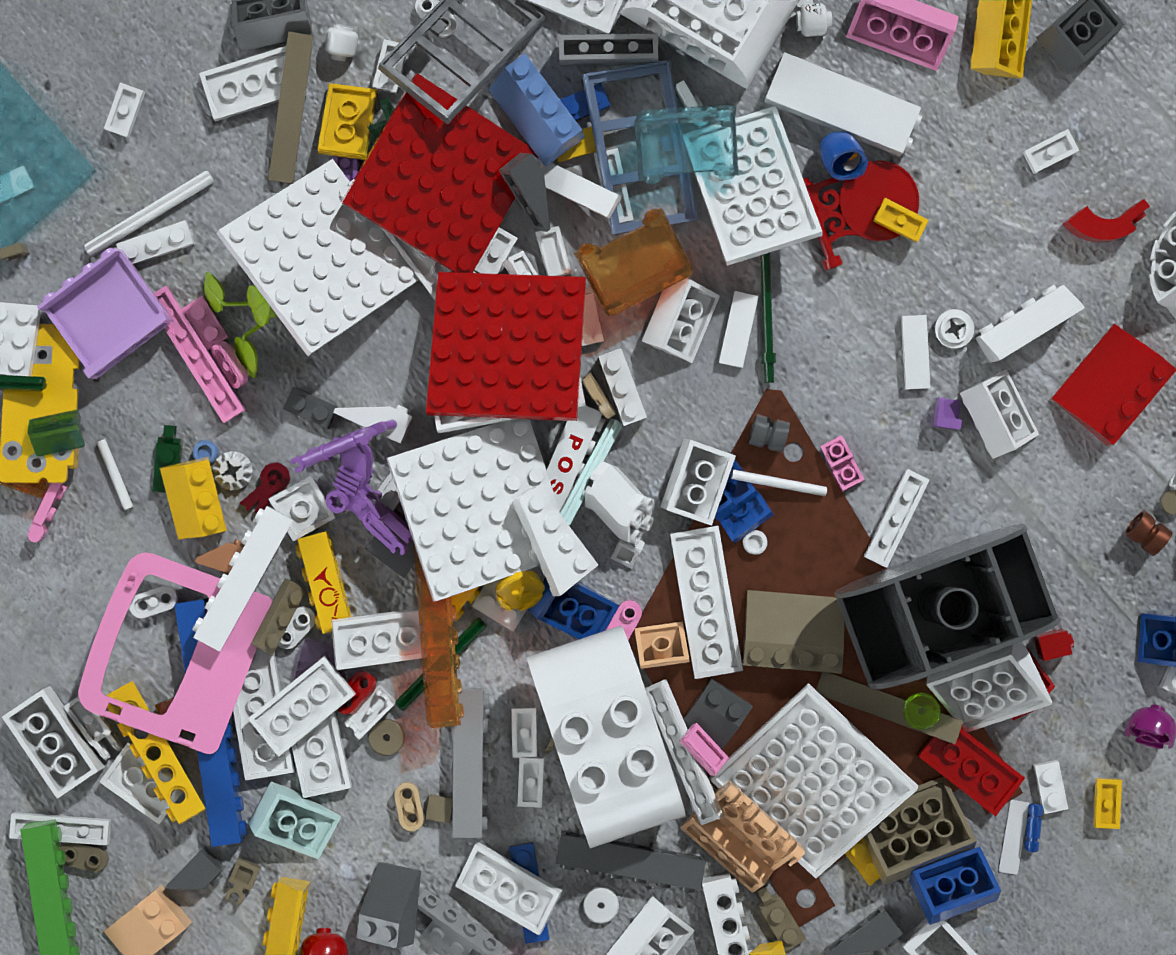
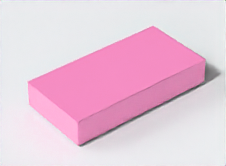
M698 723L692 724L679 741L711 776L717 775L729 759Z

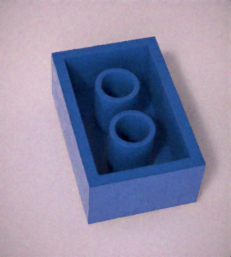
M980 846L913 870L909 880L929 925L995 902L1001 893L999 884Z

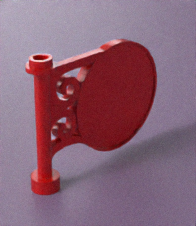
M882 160L870 161L863 175L856 179L844 180L839 194L833 189L826 190L822 194L823 202L827 203L829 201L828 195L833 197V204L828 206L819 201V191L842 180L832 177L813 184V181L810 182L809 178L803 179L822 229V236L818 237L826 259L822 261L825 271L843 265L840 255L835 256L831 247V243L838 238L858 236L869 241L883 242L900 236L873 222L884 198L916 214L919 210V192L915 181L905 169L892 162ZM839 206L840 213L833 210ZM835 217L839 220L840 225L836 228L834 227L835 221L829 223L828 229L834 234L828 238L824 222L829 218ZM845 224L847 225V227H848L850 230H843L844 227H845Z

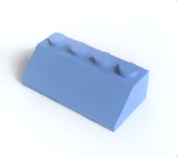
M525 53L506 66L488 89L545 167L585 139L581 127Z

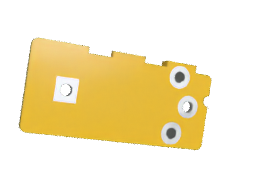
M39 324L32 376L44 377L46 379V389L43 391L3 390L0 441V481L2 483H39L43 478L47 479L48 483H65L68 479V469H78L79 444L76 443L75 437H71L72 418H77L78 389H73L74 369L80 368V360L54 324ZM40 352H47L45 359H39ZM67 450L66 454L62 456V452ZM36 459L41 460V465L38 468L33 467V461Z

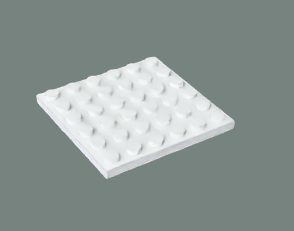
M333 159L222 227L216 233L307 356L419 281L397 248L394 247L385 235L382 228L341 203L350 187L348 185L349 180Z
M513 419L494 423L386 458L433 602L511 576L516 572L540 566V562L531 547V541L522 526L513 501L531 487L539 485L559 513L560 510L530 419Z
M809 683L737 749L717 775H710L709 780L718 788L730 780L752 801L757 803L764 812L776 820L785 831L792 835L805 849L804 855L798 862L815 878L821 875L918 789V785Z

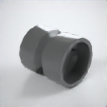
M756 414L748 444L761 448L767 445L768 450L782 453L787 441L790 422L779 419L772 422L770 417Z

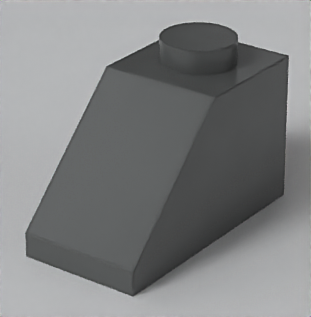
M204 846L166 887L168 889H204L209 883L214 886L223 877L220 872L225 866Z

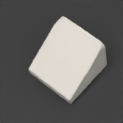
M619 539L610 559L632 569L645 542L640 540L635 545Z

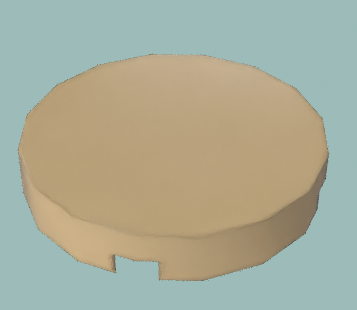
M591 373L584 376L583 384L592 400L594 399L599 406L601 413L608 419L615 415L616 411L596 378Z

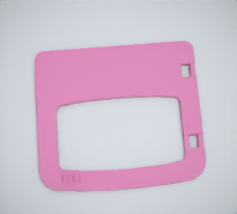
M153 553L137 554L128 562L99 625L78 690L80 703L92 713L185 745L194 750L212 754L218 750L257 650L255 646L251 645V642L269 610L272 600L270 597L254 591L220 652L198 640L185 676L167 712L162 715L106 696L102 692L103 680L113 647L136 592L147 575H155L203 593L210 598L211 595L216 597L221 588L217 587V584L221 578ZM111 703L122 707L121 714L117 715L106 711L108 704ZM182 729L196 734L193 742L179 737Z

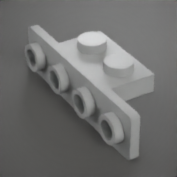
M423 889L419 895L417 909L432 919L422 933L425 937L450 955H468L472 949L481 955L499 954L503 945L494 937L427 889Z

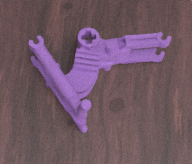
M395 420L381 421L340 438L335 437L333 441L322 444L319 447H313L307 450L306 454L291 459V464L296 462L299 464V467L294 470L296 473H299L311 465L323 460L328 461L332 456L339 454L342 466L339 468L340 471H338V476L333 484L336 486V489L326 497V505L329 510L334 513H341L345 510L352 511L363 522L364 527L389 548L391 553H395L399 548L401 555L407 553V544L412 541L408 524L380 500L382 493L379 490L373 491L369 486L374 470L372 469L373 454L367 444L377 434L395 429L397 427ZM336 497H338V500L340 501L341 505H338V504L336 503V502H337V498H336ZM391 530H393L402 540H400Z

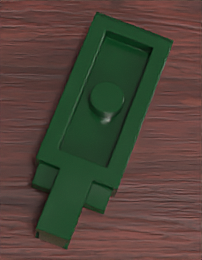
M164 425L163 437H158L152 492L166 493L160 468L181 463L183 445H181V439L176 438L177 426Z

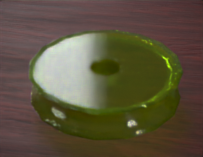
M924 692L911 695L905 701L903 707V714L907 723L919 730L933 727L941 714L937 700L932 695ZM919 708H924L925 713L919 714Z

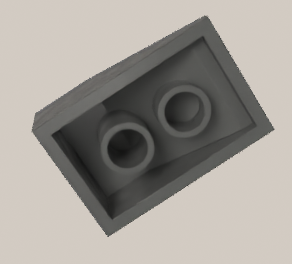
M1078 0L1038 35L1036 39L1068 75L1085 63L1125 24L1105 0Z
M709 677L683 716V720L687 729L692 724L698 723L710 738L723 749L753 706L750 702Z
M378 862L359 913L356 939L396 949L414 944L421 878L420 870Z

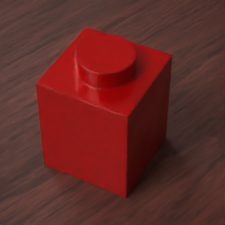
M1065 629L1044 632L1034 637L1038 659L1046 661L1073 655L1071 648H1074V640L1071 633L1068 634V631Z

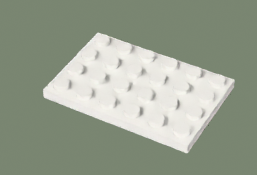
M776 106L683 135L685 148L727 266L822 236L820 223Z

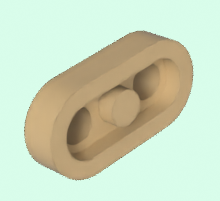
M406 781L399 784L394 794L400 825L407 831H416L424 822V811L419 788L413 782ZM410 790L412 796L409 798L405 797L403 791ZM411 813L415 814L417 820L410 821L408 815Z

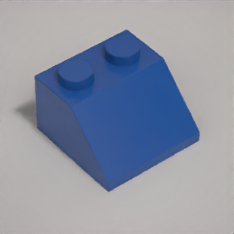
M1141 613L1137 662L1176 667V616Z

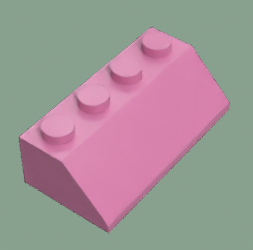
M859 0L846 37L937 71L956 31L959 16L917 0Z

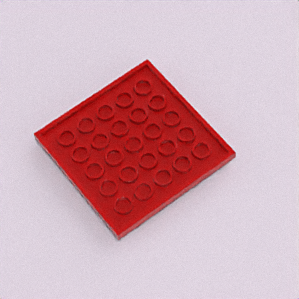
M418 73L411 80V82L446 110L458 100ZM405 91L341 203L450 271L473 273L515 200L514 194L505 182L499 169L519 153H528L535 157L537 155L531 147L467 105L449 124H446Z
M438 272L426 405L427 415L577 421L586 277Z

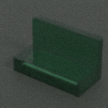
M389 97L379 101L386 120L367 126L375 139L379 137L395 109Z
M78 409L29 420L27 433L37 457L85 446L80 430L81 416Z

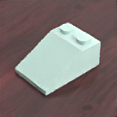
M271 781L248 824L256 837L319 860L341 816L309 798H303L302 794Z

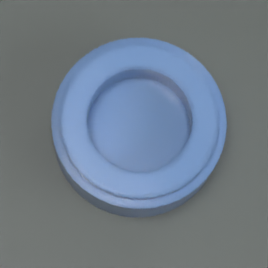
M200 441L193 448L194 459L209 457L210 464H212L218 458V447L212 441Z

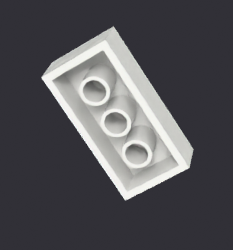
M51 686L42 689L2 716L57 799L105 767L89 742L67 714L64 705Z

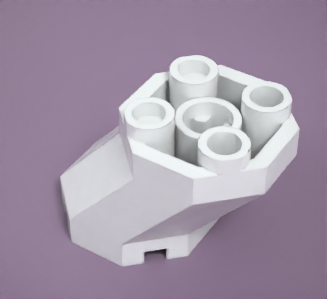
M602 461L591 474L590 479L594 481L592 487H586L585 507L593 510L619 539L637 545L645 530L649 531L652 527L654 518L651 517L654 499L643 496L618 467Z

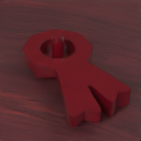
M278 462L267 464L260 474L261 485L245 497L240 504L244 505L246 510L249 511L259 501L255 513H258L260 508L265 510L267 506L270 507L269 498L273 496V493L285 490L290 483V472L286 466Z

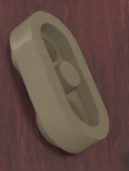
M67 842L61 846V850L65 853V865L90 872H99L109 862V854L103 847L93 844ZM68 850L74 852V858H70L67 855ZM92 856L98 858V864L92 863Z

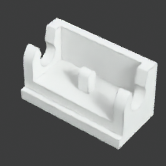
M378 685L362 707L355 714L349 715L345 719V725L352 728L355 732L354 735L360 740L394 706L395 700Z

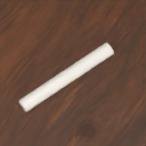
M106 439L96 442L124 510L134 507Z

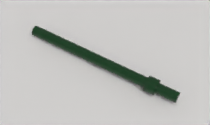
M769 252L760 255L764 353L761 354V362L764 364L765 383H774L776 353H773Z

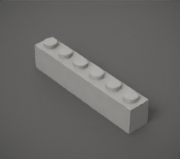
M484 688L454 689L453 838H482L483 831H488V816H483V809L488 807V792H484V782H488V767H484V758H488L489 744L484 743V733H489V718H484V709H489V694H484Z

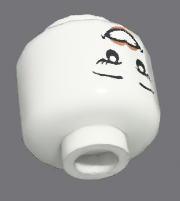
M823 3L804 4L801 6L800 11H796L797 31H801L805 37L823 36L827 32V27L832 26V12L827 11Z

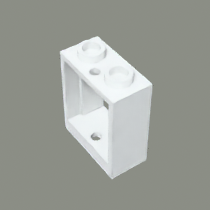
M925 917L899 941L910 955H919L915 949L942 925L967 952L966 955H977L946 920L929 925Z

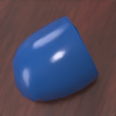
M844 131L833 132L821 140L819 146L820 156L825 169L833 178L851 180L865 173L868 159L859 142L851 134ZM857 153H859L860 161L857 167L846 171L842 165L857 157Z

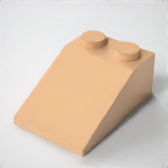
M160 885L109 926L104 933L122 955H154L182 933L192 921L165 888Z

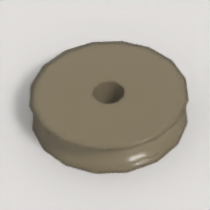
M382 719L370 729L368 741L376 753L382 756H390L402 748L405 742V732L397 721ZM385 734L390 736L389 740L384 739Z

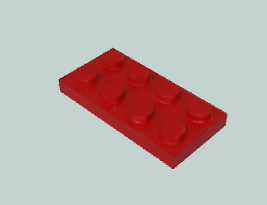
M962 728L956 744L931 736L917 754L919 758L995 817L1025 779L1023 775Z

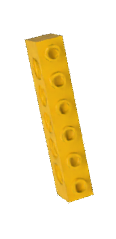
M133 680L106 695L150 711ZM111 703L108 704L109 712L117 715L121 714L122 707ZM122 723L117 724L123 737L129 735L133 742L129 747L135 758L137 759L141 756L145 763L141 768L147 779H154L157 787L153 788L157 797L160 801L165 799L169 808L165 811L172 823L177 821L179 825H182L206 811L166 739L150 733L145 739H138L135 737L136 728ZM151 748H158L161 751V756L159 759L151 761L147 758V752ZM164 769H169L173 772V778L169 782H162L159 779V774ZM177 790L185 793V800L179 804L171 800L172 793Z

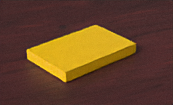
M329 83L317 150L318 154L361 160L367 158L377 102V89Z

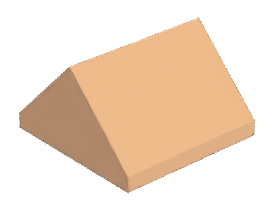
M683 622L635 628L640 669L690 662Z

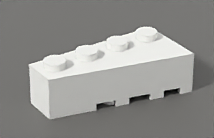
M539 485L531 487L513 501L522 526L531 541V547L540 562L543 575L549 583L552 596H561L598 566L597 562Z

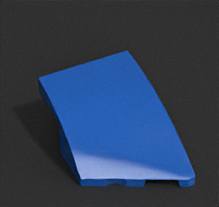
M735 459L731 471L732 469L744 471ZM730 471L714 518L722 524L731 540L737 543L775 514L753 483L731 479Z

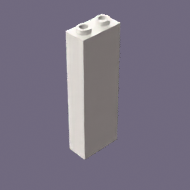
M785 52L764 100V103L776 106L779 109L836 132H848L856 140L898 157L904 151H909L913 138H910L912 129L917 130L922 116L919 115L921 107Z

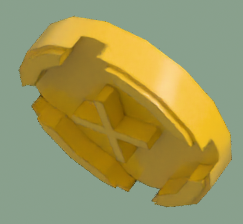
M526 570L502 578L495 588V596L500 607L508 611H512V609L523 611L533 607L541 600L545 586L540 575Z

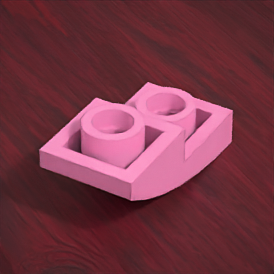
M842 435L820 446L842 492L865 482L862 473L853 459V454Z

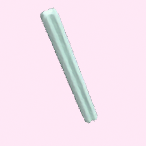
M610 419L560 512L569 526L585 498L586 487H591L593 480L590 479L592 472L602 461L604 462L622 428V424L618 420Z

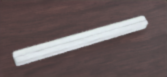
M208 171L202 172L84 245L86 252L90 256L98 254L214 182L213 177Z

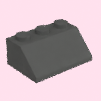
M232 0V23L240 51L256 50L267 45L282 44L287 41L288 31L313 35L307 0Z

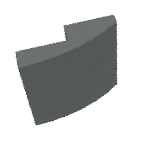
M396 509L394 512L408 524L405 515ZM391 530L400 540H402L393 530ZM375 536L365 548L402 578L406 577L419 560L413 538L407 544L408 551L404 555L400 554V548L395 553H391V550Z

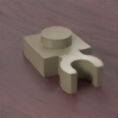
M239 857L228 880L234 886L226 892L225 899L228 900L232 893H237L239 895L237 904L240 905L245 899L244 889L252 890L262 866Z

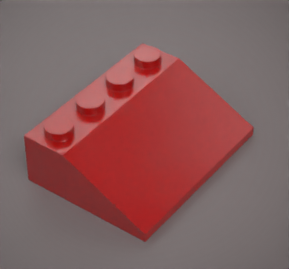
M1113 324L1050 399L1105 445H1114L1176 372V368L1150 347L1116 324Z

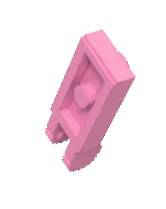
M50 483L27 535L29 541L35 543L45 537L44 535L48 531L46 522H51L57 511L53 507L57 499L62 500L67 490V487L64 486L65 483Z

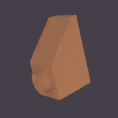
M235 539L234 543L228 542L197 557L195 563L229 574L232 569L229 563L235 552L241 553L245 545L240 540Z

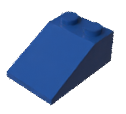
M545 577L543 581L545 590L542 593L543 597L528 610L537 619L577 639H582L605 631L620 605L579 581L561 596H552L549 583Z

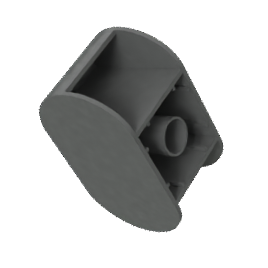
M1026 524L1004 527L960 541L863 577L834 592L870 689L889 688L930 676L1035 637L1060 623L1061 619L1056 613L1026 532Z

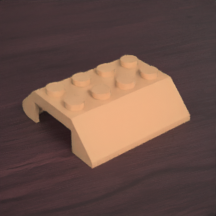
M730 780L714 792L724 817L701 825L694 811L680 827L752 893L765 885L774 870L790 859L791 861L788 865L792 866L805 853L804 847L792 835L785 831L776 820L764 812L757 803L752 801Z

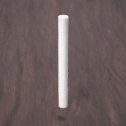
M734 469L731 471L730 478L734 480L826 496L827 487Z

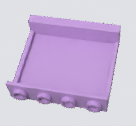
M118 248L106 249L100 254L101 258L94 264L91 262L85 265L80 270L82 273L75 278L71 277L61 284V289L44 296L42 303L37 306L39 310L46 312L84 365L85 369L83 371L90 379L99 378L173 322L171 316L124 251Z

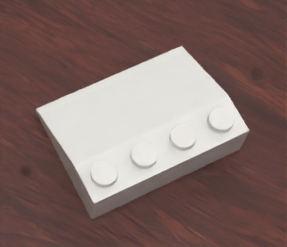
M1022 642L927 677L926 685L953 717L963 720L962 728L966 732L1052 705V700L1038 670Z

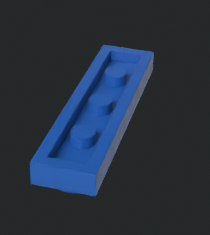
M534 842L511 845L509 847L511 861L539 877ZM547 923L540 935L523 926L525 944L550 940Z

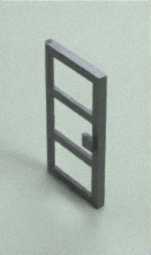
M441 0L379 63L378 70L444 123L449 124L546 18L526 0H504L530 21L509 44L460 5L457 0ZM448 10L502 52L478 78H475L424 37L428 30L438 37L446 29L447 24L440 18ZM415 44L469 86L448 110L394 68L396 63Z

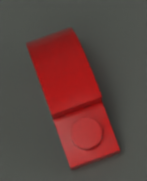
M1142 199L1115 219L1101 218L1086 206L1066 220L1063 226L1081 239L1100 243L1110 242L1137 230L1132 222L1135 224L1145 217L1144 211L1150 205L1145 199Z

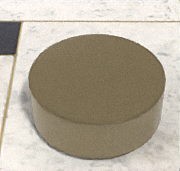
M1176 490L1166 491L1160 498L1161 509L1167 514L1176 515Z

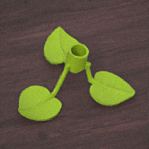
M206 272L204 277V293L207 303L213 311L221 312L223 306H250L252 309L251 311L257 325L246 332L242 338L240 336L235 338L234 350L240 363L247 369L248 375L252 378H258L256 376L258 368L257 352L248 338L259 328L269 324V319L278 316L255 285L248 287L247 301L229 302L224 299L225 290L220 281L213 274Z

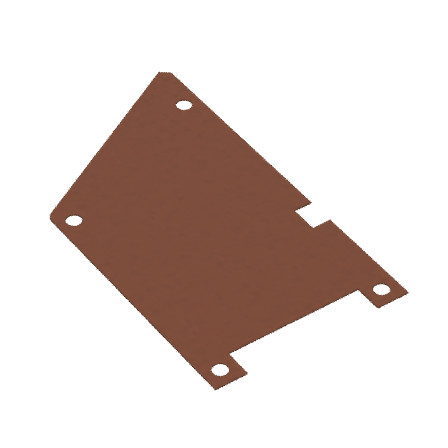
M765 390L731 454L736 455V461L745 472L827 487L826 496L753 483L775 514L754 529L763 532L767 537L766 549L756 555L750 554L744 549L743 538L734 543L722 524L714 518L712 526H719L741 658L747 590L836 597L834 592L841 587L887 569L864 557L871 539L781 390ZM756 414L770 417L772 422L776 419L790 422L785 447L791 442L800 444L803 449V455L800 460L795 462L787 460L784 456V450L780 453L768 450L767 445L761 448L748 444ZM693 520L688 530L712 526ZM673 556L635 628L683 622L690 662L643 668L652 684L667 679L683 717L709 677L694 678ZM844 621L842 674H833L868 686ZM634 629L628 642L639 661ZM742 664L743 671L710 676L750 702L753 706L722 751L730 757L808 683L816 690L822 672L745 666ZM925 677L902 685L877 689L921 706L930 705L933 707V710L952 716L928 688ZM824 697L918 786L943 776L917 756L931 738V735ZM984 727L967 732L1002 759ZM946 779L952 792H955L959 789L952 782ZM713 784L715 789L718 790L719 788L715 784ZM1018 787L1007 802L1023 793L1020 787ZM982 807L986 815L990 813L988 810ZM843 854V855H842L837 861H835L833 864L837 863L838 861L842 860L843 858H845V857H847V856H846L845 854ZM790 859L774 870L769 879L794 920L801 927L834 907L835 904L820 879L811 875L799 862L789 866ZM802 889H810L815 893L816 900L811 907L804 908L797 903V894Z

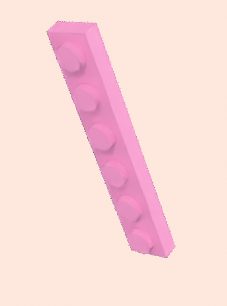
M164 286L154 293L173 319V322L164 328L222 422L227 423L246 411L184 314L169 287Z

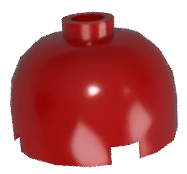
M318 928L315 934L309 935L304 939L299 955H348V947L343 937L339 934L331 933V928Z

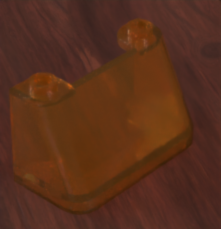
M662 208L646 212L642 220L643 226L600 248L598 245L587 243L574 253L605 315H616L686 279L693 273V267Z

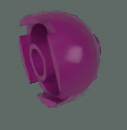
M1152 704L1150 707H1142L1135 710L1130 716L1124 732L1127 737L1130 736V733L1138 737L1135 739V742L1156 749H1163L1164 745H1168V749H1171L1176 739V723L1171 715L1165 712L1164 707Z

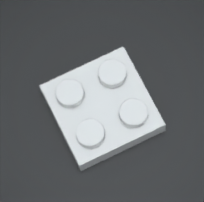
M313 475L269 498L274 510L293 520L287 531L292 541L336 518L335 513L327 507L326 498Z

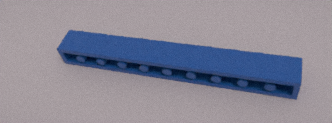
M208 598L174 604L185 673L198 642L197 639L193 638L196 632L192 629L199 617L204 619L207 609L204 607L208 602ZM231 724L227 725L216 752L206 754L197 751L212 847L241 843L245 839V835L248 834L246 820L242 821L241 811H244V802L242 796L238 795L237 787H240V776L234 769V763L237 758L235 748H231L230 738H233Z

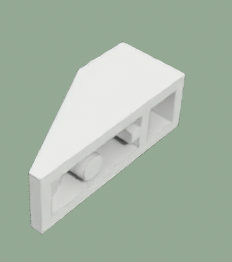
M397 405L396 408L391 406L335 408L333 412L363 427L393 419L397 422V427L380 434L400 444H403L415 418L409 415L411 410L401 405Z

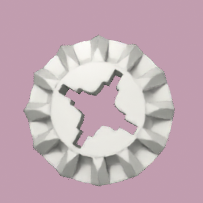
M958 309L948 310L941 314L934 326L938 340L942 345L951 349L965 346L970 342L974 334V323L971 317L966 312ZM951 322L954 325L960 326L963 324L964 326L957 331V336L954 333H945L951 327Z
M231 451L223 453L216 459L213 467L214 479L222 488L239 490L245 487L251 480L253 473L252 464L240 452ZM228 461L233 467L242 466L236 472V479L232 475H223L229 470Z

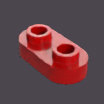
M359 671L347 682L356 694L350 698L352 705L348 707L347 702H345L337 709L339 713L345 715L355 714L375 691L377 682L375 677L369 672ZM367 680L368 685L366 688H363V682Z

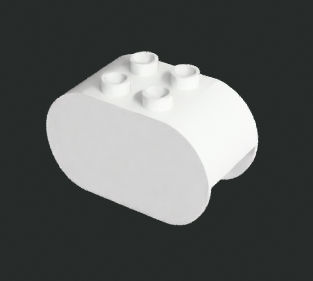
M622 625L526 657L590 848L686 816L679 789L637 663Z

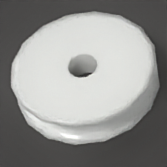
M604 886L594 887L589 890L583 900L585 915L589 920L598 924L608 923L613 920L619 910V901L615 892ZM603 902L604 907H598V903Z

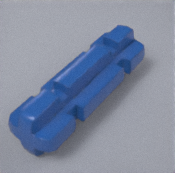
M1032 803L1029 804L1028 808L1030 817H1027V840H1025L1024 848L1029 852H1038V839H1040L1042 824L1040 816L1043 814V806Z

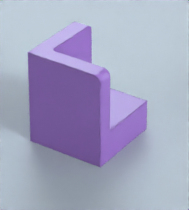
M943 397L936 398L932 427L961 430L962 420L959 419L961 402Z

